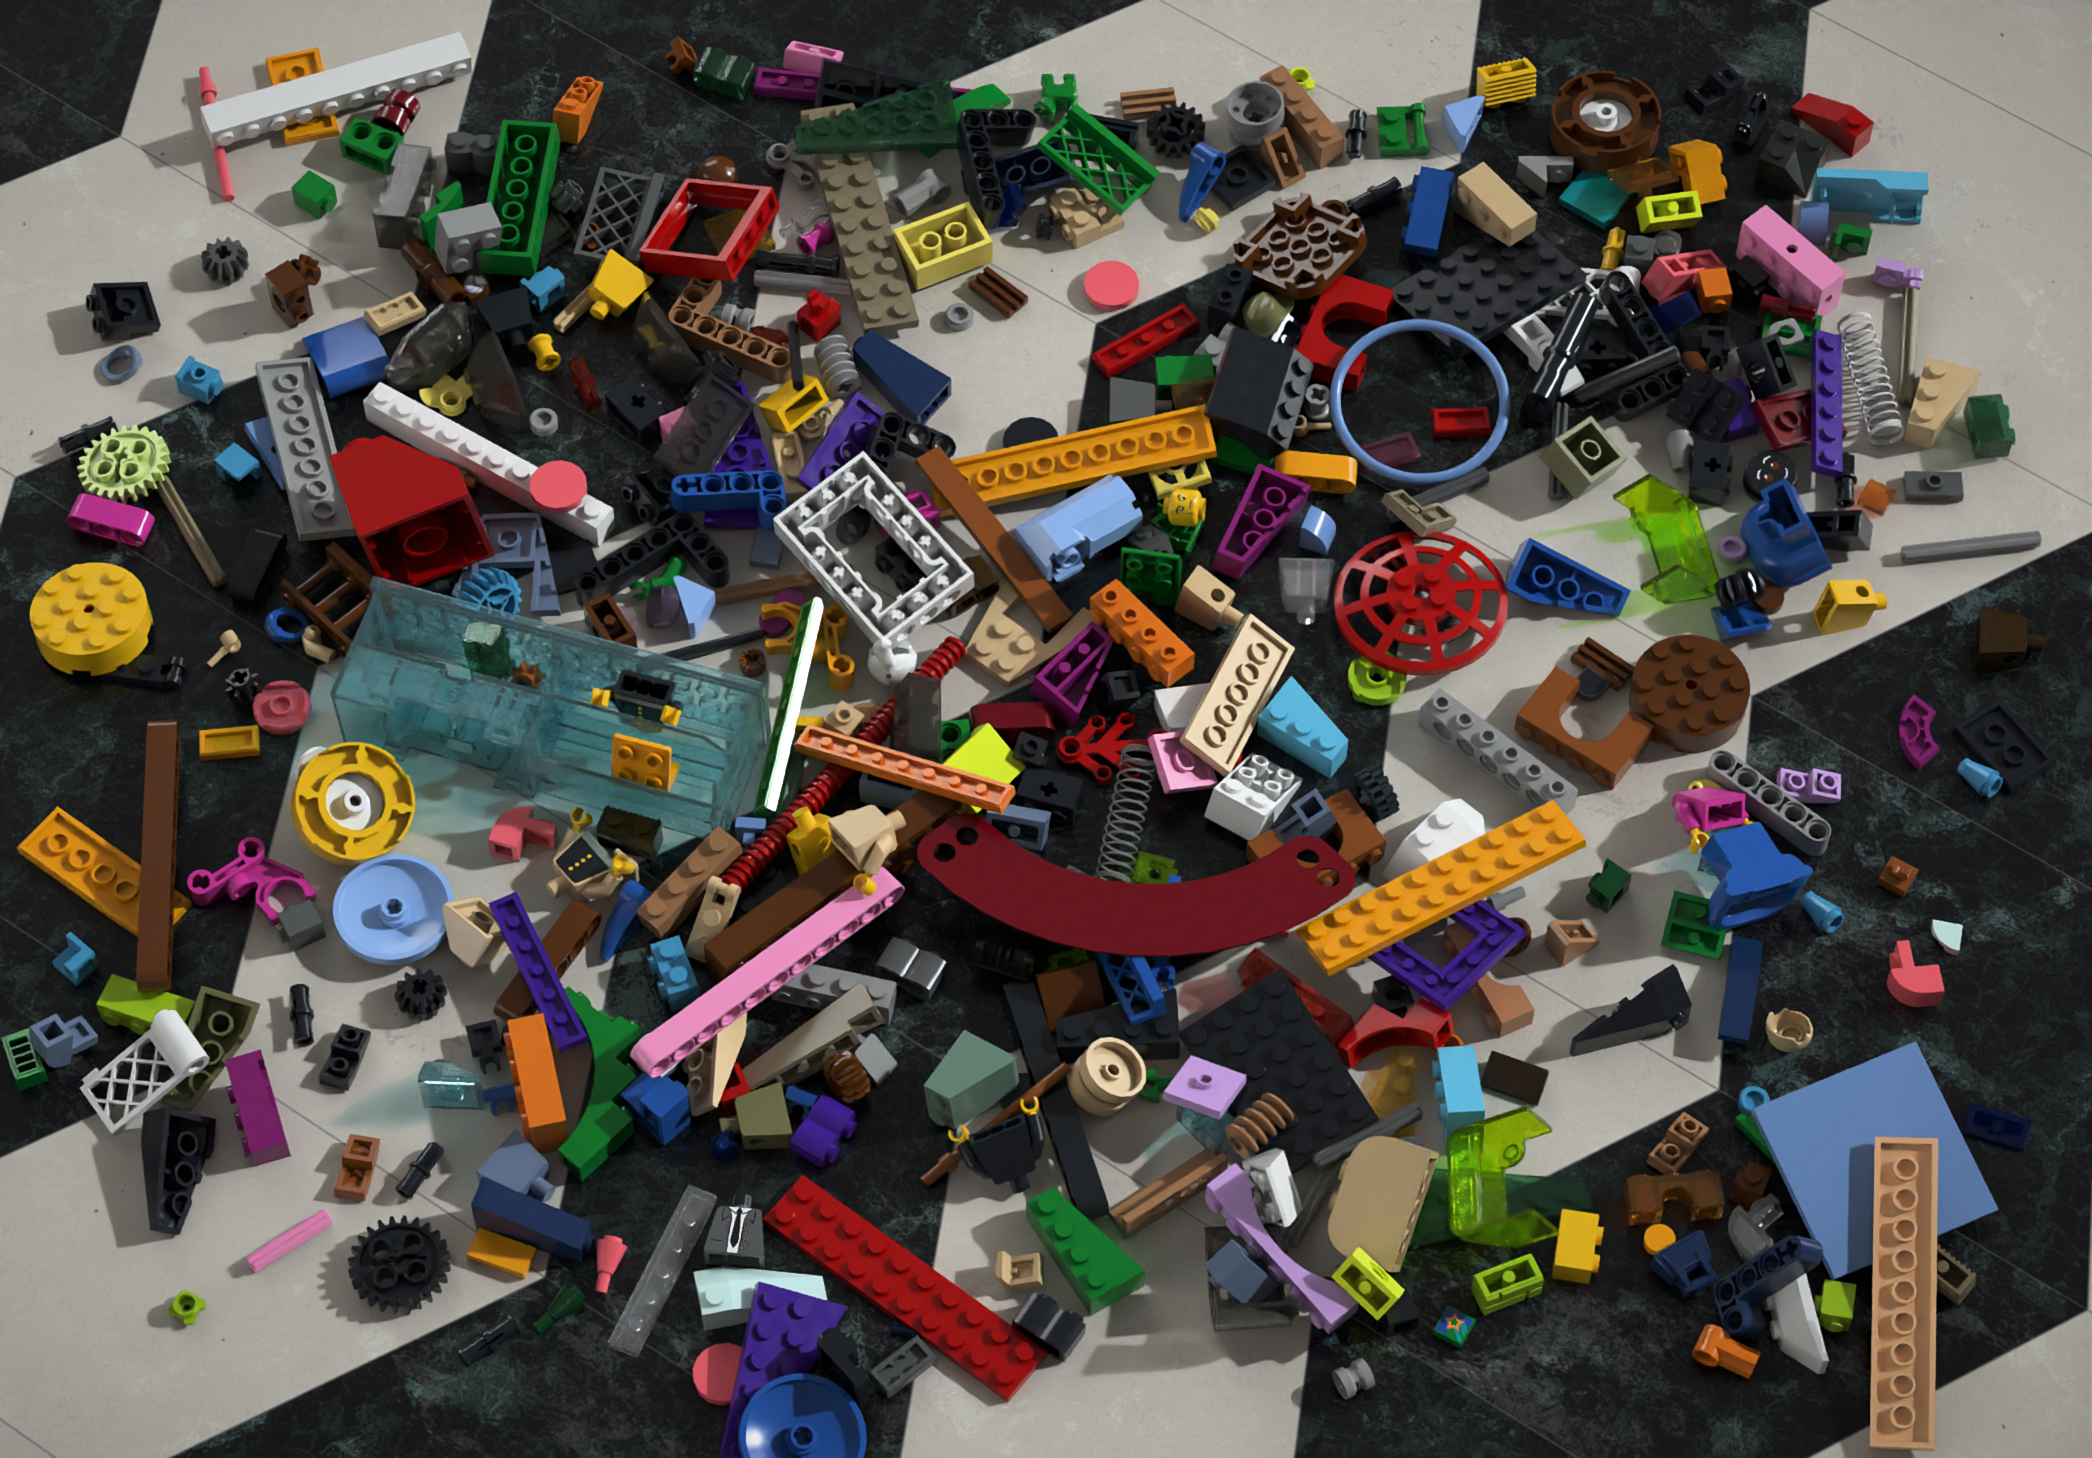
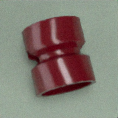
M392 89L383 101L384 106L379 108L372 121L378 126L389 131L394 130L404 137L410 127V123L413 122L420 110V103L407 91Z

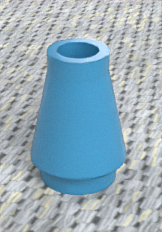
M1968 758L1964 759L1957 769V773L1962 775L1981 796H1994L2003 782V778L1999 776L1998 771L1975 763Z
M1813 891L1807 892L1800 901V905L1805 908L1821 931L1832 933L1844 921L1845 916L1841 913L1840 907L1819 897Z

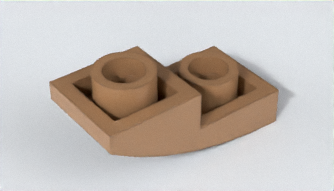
M1683 1112L1667 1130L1662 1141L1649 1154L1646 1163L1672 1179L1698 1147L1709 1128Z

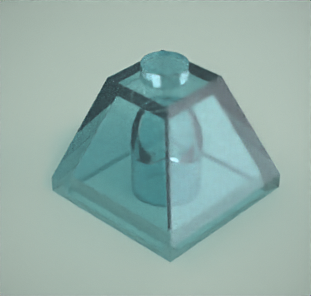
M445 1059L424 1062L418 1074V1083L424 1108L486 1110L480 1076L456 1062H450Z

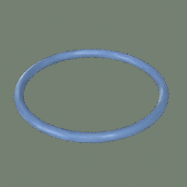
M1411 319L1392 322L1376 328L1351 346L1335 370L1331 382L1329 405L1332 421L1340 440L1350 454L1362 465L1390 480L1414 485H1429L1459 478L1479 467L1490 457L1501 442L1507 429L1511 410V398L1502 367L1490 350L1478 339L1466 331L1447 323L1427 319ZM1418 330L1437 332L1450 336L1475 351L1490 369L1499 394L1498 419L1487 443L1466 462L1451 469L1435 473L1404 472L1388 467L1373 459L1359 447L1349 433L1341 410V391L1345 375L1353 361L1363 350L1374 342L1395 333Z

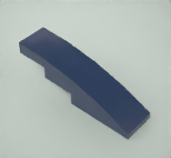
M1733 936L1717 1038L1719 1040L1748 1045L1763 941Z

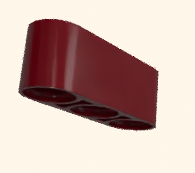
M1048 702L977 704L969 710L970 733L976 727L989 723L1004 742L1017 741L1020 732H1025L1044 740L1054 737L1056 733L1054 706Z

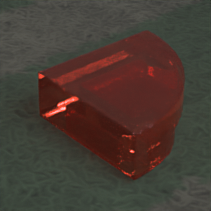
M764 326L750 328V333L780 346L788 343V336L779 329L774 330L764 328Z

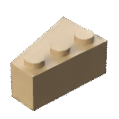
M1484 162L1458 177L1455 213L1509 247L1535 231L1537 213Z

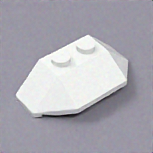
M1461 798L1443 802L1403 840L1383 871L1382 876L1390 882L1484 835L1483 816Z
M1805 1273L1763 1300L1765 1310H1770L1771 1312L1770 1331L1772 1338L1778 1340L1780 1350L1815 1373L1824 1374L1829 1359Z

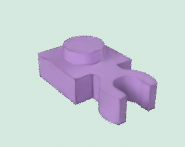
M1878 257L1872 283L1900 288V284H1904L1910 289L1914 287L1920 290L1924 270L1919 268L1906 269V263Z

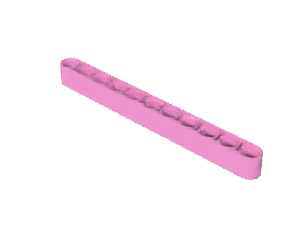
M881 867L878 874L873 875L871 878L876 883V890L871 896H866L857 890L854 885L641 1039L632 1048L630 1057L651 1078L660 1076L894 905L902 897L905 890L904 886L884 867Z

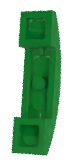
M995 84L975 88L956 98L931 117L923 125L920 141L915 147L929 159L949 146V138L955 135L960 115L964 110L1003 109L1011 104V99Z

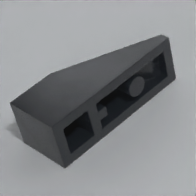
M1862 510L1807 512L1824 549L1870 551L1873 524Z

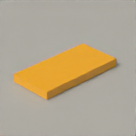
M318 48L265 58L271 86L324 71ZM335 114L316 116L306 123H296L282 129L286 147L340 136Z

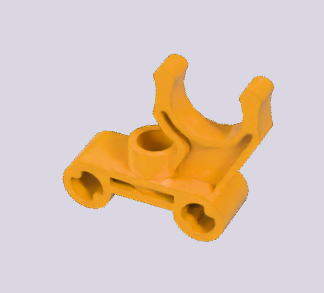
M786 601L774 604L763 603L761 605V618L763 620L782 617L789 620L794 628L791 635L784 639H767L765 641V653L767 655L791 654L802 607ZM832 605L825 608L822 613L812 654V662H825L829 686L833 690L843 692L849 690L854 684L855 664L850 656L840 654L839 642L847 636L848 614L839 605Z

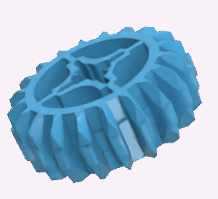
M492 567L487 569L480 568L477 574L471 573L469 581H463L464 586L461 590H457L459 595L457 599L452 601L455 607L451 610V613L454 615L451 622L455 625V630L464 639L471 643L485 645L487 642L493 644L496 638L502 639L505 630L510 631L509 625L512 621H516L514 619L515 614L521 611L518 608V604L522 602V599L519 597L521 589L518 587V581L510 576L508 572Z

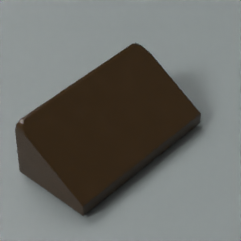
M1491 1051L1480 1084L1482 1087L1538 1106L1548 1081L1549 1070L1496 1051Z

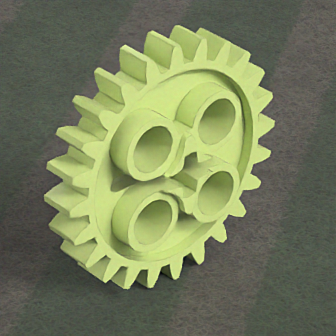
M123 425L120 432H116L114 428H111V435L107 436L101 433V441L92 440L93 448H84L86 456L79 457L82 465L77 466L80 473L78 477L86 493L115 502L121 499L122 503L126 504L127 499L130 497L136 502L140 493L147 497L148 488L156 490L155 482L165 480L162 473L169 472L167 464L171 463L167 445L162 436L158 437L155 430L149 432L145 426L139 431L137 425H133L131 430H127L126 426Z

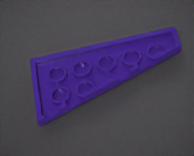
M739 382L735 387L726 383L715 394L708 473L772 470L745 383ZM757 508L705 511V528L746 530L762 528L759 523Z
M760 1281L755 1284L719 1458H741L738 1446V1429L742 1414L751 1398L760 1388L776 1378L789 1374H808L818 1358L817 1341L819 1336L826 1329L836 1327L847 1306Z

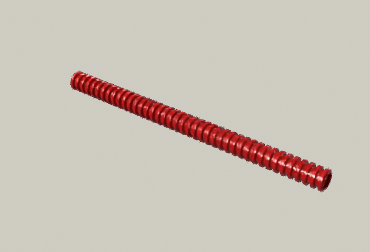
M946 637L944 642L933 651V654L929 655L927 660L922 663V666H919L916 672L912 673L911 677L905 681V684H902L899 690L894 692V695L888 699V702L884 703L882 708L877 710V713L871 717V720L861 727L860 731L854 735V738L881 746L882 742L886 741L888 736L893 733V730L899 727V724L910 715V712L916 709V706L927 697V694L931 693L933 688L944 679V676L955 667V664L959 663L961 658L966 655V648L963 643L955 637ZM828 763L825 769H822L819 775L815 776L814 780L808 784V787L802 790V794H799L796 800H793L790 806L786 807L784 812L773 821V825H769L767 831H764L761 837L757 838L755 843L750 845L749 850H746L743 856L738 858L731 869H728L725 875L720 877L722 883L727 885L733 883L740 886L741 892L739 896H741L742 891L748 888V884H752L754 878H757L760 872L766 869V865H770L772 859H775L778 853L782 852L784 847L788 845L787 834L798 827L792 814L797 809L807 806L813 816L816 815L819 809H822L824 804L829 802L830 797H833L836 791L840 790L842 785L853 776V772L857 770ZM718 894V896L723 901H725V896Z

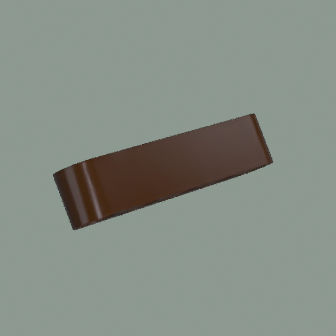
M573 900L541 941L559 980L597 931L602 920L601 913L577 900ZM520 971L501 994L494 1007V1015L505 1021L534 1015L538 1010Z

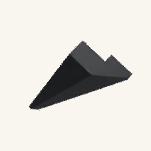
M823 57L817 82L814 109L854 103L855 109L882 108L885 101L896 94H909L921 103L955 100L957 89Z

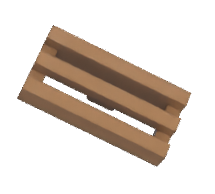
M1174 87L1120 93L1124 120L1152 117L1153 110L1161 112V106L1154 105L1170 104L1165 105L1167 108H1170L1171 102L1176 104Z

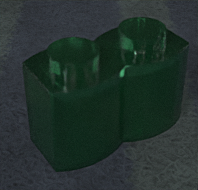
M705 47L693 70V83L705 90L718 91L725 96L743 100L756 76L755 63L745 56H730L720 48Z

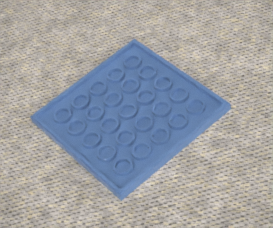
M1916 1041L1757 1106L1750 1111L1811 1238L1820 1242L1823 1247L1822 1261L1831 1280L1839 1279L1873 1264L1875 1136L1938 1138L1937 1237L1999 1210Z

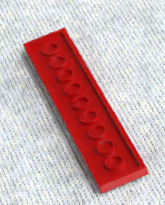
M804 1175L797 1180L763 1218L765 1226L913 1334L918 1335L920 1339L1007 1402L1012 1399L1047 1357V1351L1013 1328L1012 1325Z

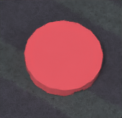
M1100 262L1091 267L1085 275V296L1089 298V302L1093 306L1101 310L1117 311L1125 305L1128 307L1138 296L1139 279L1137 274L1130 266L1122 262Z
M551 461L540 466L532 474L529 482L531 498L536 506L541 509L543 507L549 510L550 513H566L577 508L587 494L585 474L581 468L567 461Z
M280 680L271 682L264 686L265 689L262 690V693L256 694L254 697L252 708L255 721L261 729L270 734L286 735L294 733L304 727L310 719L312 705L309 693L294 681Z
M730 1343L715 1344L705 1349L697 1357L693 1367V1381L699 1395L709 1403L720 1406L731 1403L742 1347Z

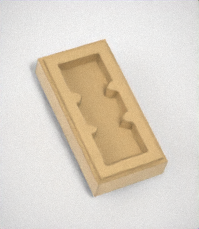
M410 291L364 311L363 318L379 337L425 317L426 309L413 292Z

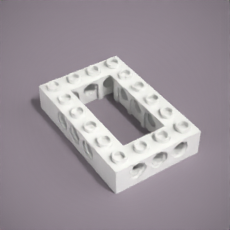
M864 451L773 518L775 534L873 644L880 637H885L891 641V650L974 588V573ZM860 502L927 576V578L922 577L919 580V584L906 594L897 596L896 601L885 610H883L882 599L877 592L873 593L862 581L861 574L858 571L855 573L843 560V554L840 551L836 552L825 540V534L822 532Z

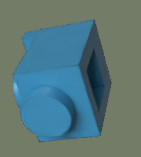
M550 266L536 272L529 281L525 278L520 281L521 287L526 286L529 304L540 313L566 295L564 275L558 269H553Z
M190 355L175 375L179 393L206 404L210 403L214 395L217 396L223 386L219 370L195 361L194 357Z

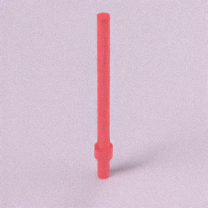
M203 66L199 68L201 81L199 90L205 105L216 102L217 91L215 84L211 80L210 69ZM214 147L223 200L230 202L234 200L225 147Z

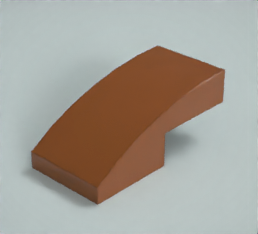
M349 1135L342 1155V1167L334 1187L335 1197L359 1201L366 1200L379 1152V1138Z

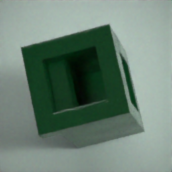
M1607 858L1603 865L1602 874L1597 872L1588 884L1590 891L1586 895L1587 902L1592 907L1600 908L1605 913H1608L1629 890L1632 875Z

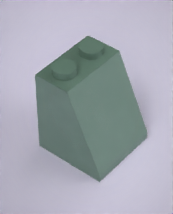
M964 1030L924 1084L930 1118L938 1125H947L956 1129L960 1127L959 1124H965L998 1104L999 1100L1015 1092L1020 1086L1016 1057Z

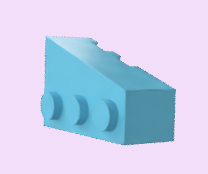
M1291 676L1258 716L1257 735L1326 777L1331 778L1347 757L1348 739Z
M1474 1046L1437 1047V1060L1431 1061L1432 1078H1437V1082H1435V1098L1440 1101L1438 1104L1439 1122H1442L1445 1156L1482 1155L1485 1107Z

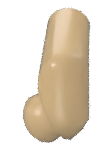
M307 626L304 630L305 633L302 635L305 652L311 657L331 664L335 658L336 651L322 645L321 637L319 636L321 631L317 626Z

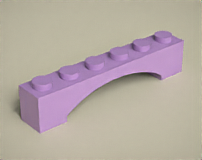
M1234 1163L1207 1184L1205 1192L1207 1205L1213 1212L1221 1213L1227 1220V1227L1235 1236L1240 1235L1246 1241V1247L1253 1257L1263 1260L1268 1266L1267 1271L1270 1276L1278 1283L1281 1281L1288 1288V1295L1292 1301L1298 1306L1301 1304L1309 1312L1308 1316L1311 1322L1318 1329L1323 1328L1330 1334L1357 1312L1359 1303L1336 1281L1327 1280L1309 1272L1295 1263L1276 1245L1265 1230L1255 1209L1252 1197H1254L1256 1185Z

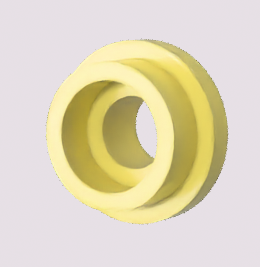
M1199 207L1196 210L1197 214L1194 216V220L1205 232L1209 233L1211 230H1216L1219 227L1217 223L1219 218L1212 209Z

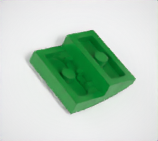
M458 181L435 195L436 206L419 216L423 242L434 254H436L434 249L437 214L464 208L461 184Z
M1674 890L1660 946L1719 961L1727 930H1717L1710 926L1708 920L1710 899Z

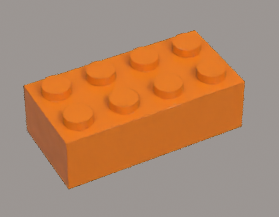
M544 1013L507 1020L509 1032L503 1033L524 1138L540 1154L558 1151V1148L569 1138Z

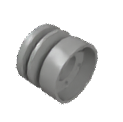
M1262 81L1245 82L1237 86L1229 94L1227 114L1230 141L1235 148L1243 144L1253 155H1259L1261 151V138L1285 127L1283 95L1277 87Z

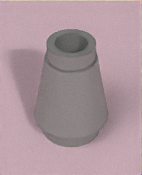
M1688 430L1671 431L1669 438L1666 439L1672 470L1676 474L1688 473L1690 471L1694 438L1691 437V432Z

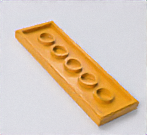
M57 806L17 847L18 853L138 938L141 865ZM176 890L174 895L173 925L192 906L191 900Z

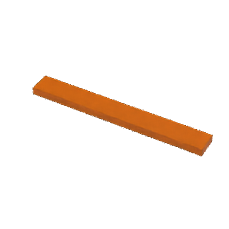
M810 724L806 726L794 744L795 751L999 814L1004 812L1016 793L1015 787Z

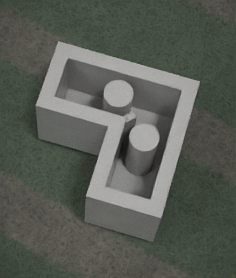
M491 202L437 214L434 250L446 275L472 269L473 253L475 250L488 249L500 245L502 226Z

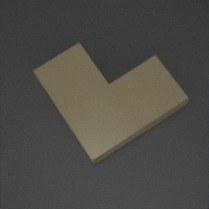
M1403 489L1386 493L1381 500L1389 510L1420 537L1453 528L1457 522L1456 517L1439 502L1422 507Z

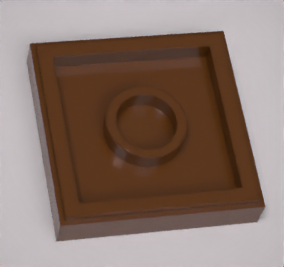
M1094 959L1035 974L1043 1011L1051 1034L1056 1033V1020L1106 1007Z

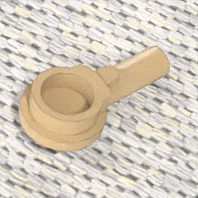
M838 398L819 415L808 417L797 426L800 436L809 442L818 441L825 433L826 424L838 413L844 401Z

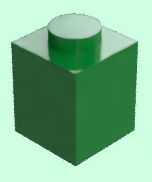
M308 170L291 187L295 205L319 220L326 213L331 212L338 202L335 186L311 170Z

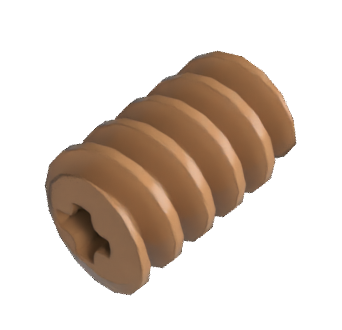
M1267 1092L1261 1096V1101L1253 1102L1252 1108L1245 1109L1243 1116H1237L1234 1124H1228L1225 1128V1134L1233 1149L1242 1158L1250 1159L1247 1148L1253 1152H1258L1259 1147L1256 1141L1258 1140L1266 1145L1268 1139L1265 1133L1275 1137L1277 1132L1274 1125L1284 1129L1286 1124L1283 1117L1293 1121L1294 1115L1280 1098Z

